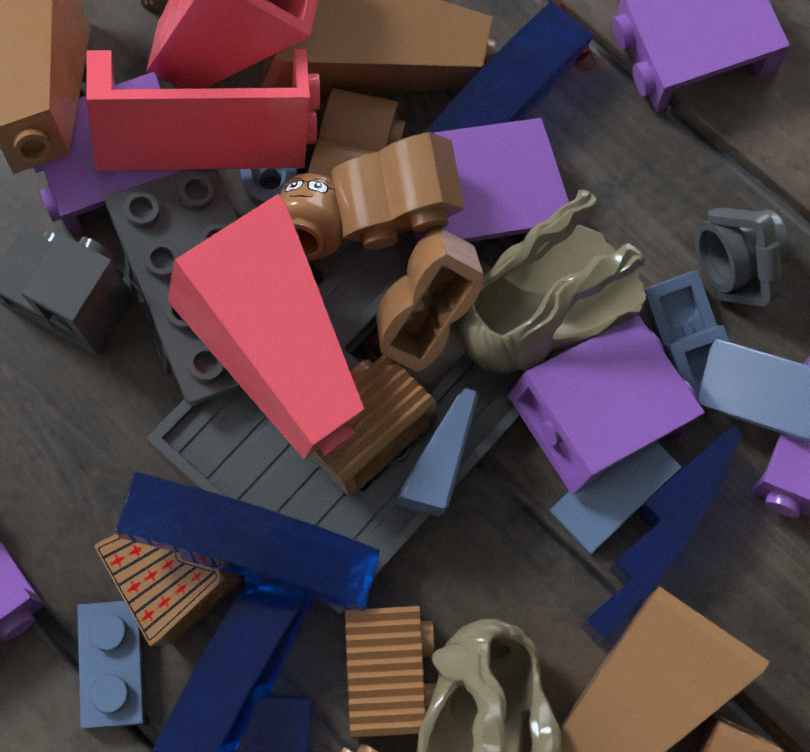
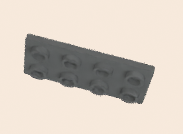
M184 170L107 195L105 197V205L124 249L127 279L164 370L168 374L173 369L186 403L188 405H195L242 388L167 300L174 260L238 220L217 170Z

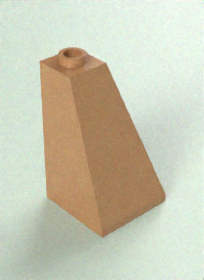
M0 0V148L13 174L70 155L91 30L80 0Z
M318 0L311 36L266 58L258 88H292L294 49H306L308 74H319L320 101L328 100L332 88L369 96L467 88L479 71L486 72L491 64L495 51V40L489 38L493 17L442 0Z
M659 586L640 605L559 727L562 742L560 752H666L759 677L770 662Z

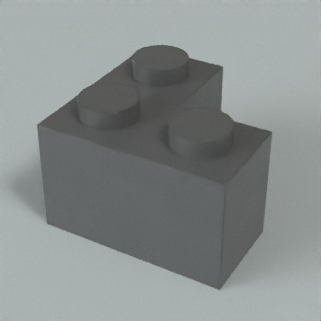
M23 228L0 263L1 304L97 356L132 302L133 297L123 281L124 273L114 266L111 260L113 254L106 247L88 237H82L80 242H77L61 233L56 235L46 231L44 236L41 237Z

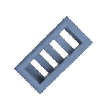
M464 388L462 393L456 397L402 486L396 505L440 517L441 514L443 515L446 512L451 500L478 399L476 391Z

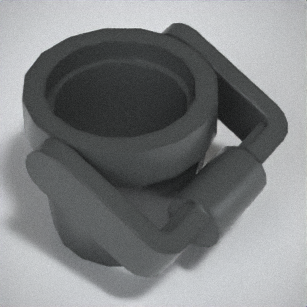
M714 208L708 211V220L703 221L697 226L695 249L703 274L716 289L717 298L722 301L754 306L768 305L780 294L781 264L788 261L790 256L791 244L784 222L778 214L770 209L749 211ZM758 276L761 288L745 286L749 280Z

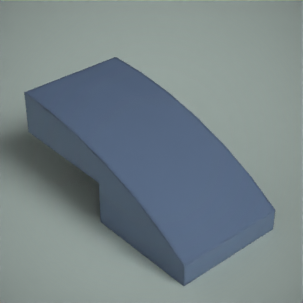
M697 270L644 288L646 293L644 306L655 335L663 345L664 353L681 378L692 386L696 396L699 397L709 351L714 340L730 341L724 325L716 324L699 271Z
M656 441L609 467L591 486L573 496L568 491L553 506L549 514L591 556L646 501L664 486L681 469V466Z

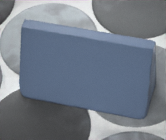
M715 339L709 351L698 397L700 406L706 410L810 442V366Z

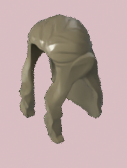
M579 190L575 200L555 211L547 220L537 223L528 232L523 242L508 248L499 257L494 267L483 277L480 294L473 306L461 318L453 322L454 330L458 334L465 351L481 368L501 374L517 370L526 372L542 364L548 354L563 347L585 342L605 332L620 319L628 315H638L642 311V305L646 300V293L636 269L642 267L646 259L643 254L629 243L616 251L606 242L602 233L577 225L596 212L598 203L596 197L591 192Z
M480 619L461 627L447 641L445 647L433 654L432 662L438 672V680L433 691L431 704L418 732L417 752H522L527 712H531L529 721L532 738L531 752H560L562 745L561 731L552 707L542 689L541 666L539 664L540 655L534 642L522 629L499 619Z

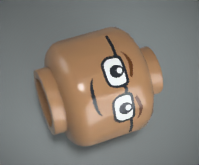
M298 174L284 184L279 196L287 206L307 260L325 259L337 251L344 239L333 180L321 174Z

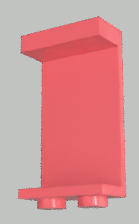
M294 49L292 88L115 89L111 50H87L86 101L96 171L305 168L306 145L317 144L316 110L320 108V80L318 73L308 74L306 49Z

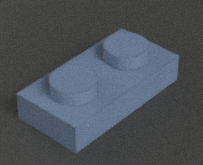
M125 601L77 605L81 729L147 725L144 636Z

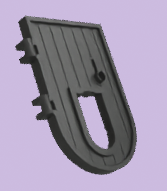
M413 229L398 235V243L390 247L365 249L361 242L343 239L337 251L329 257L307 260L312 273L321 280L317 287L350 372L360 363L352 354L377 328V310L384 294L396 281L407 275L410 256L418 244ZM508 236L469 242L475 246L483 277L494 267L499 257L508 248L516 244ZM465 352L428 392L435 399L437 405L438 419L435 424L429 426L426 432L421 433L417 440L412 441L409 447L405 449L406 453L404 455L393 458L391 463L364 492L358 489L352 497H348L310 456L303 459L242 388L195 405H188L184 399L146 440L156 452L221 511L225 513L233 507L236 508L250 525L254 536L253 540L341 618L345 610H348L433 516L398 506L396 502L402 486L456 397L462 393L464 388L474 390L476 395H478L453 492L521 418L508 395L525 372L517 370L501 374L493 373L489 370L486 371L478 366L469 354ZM552 353L548 354L544 362L551 359Z

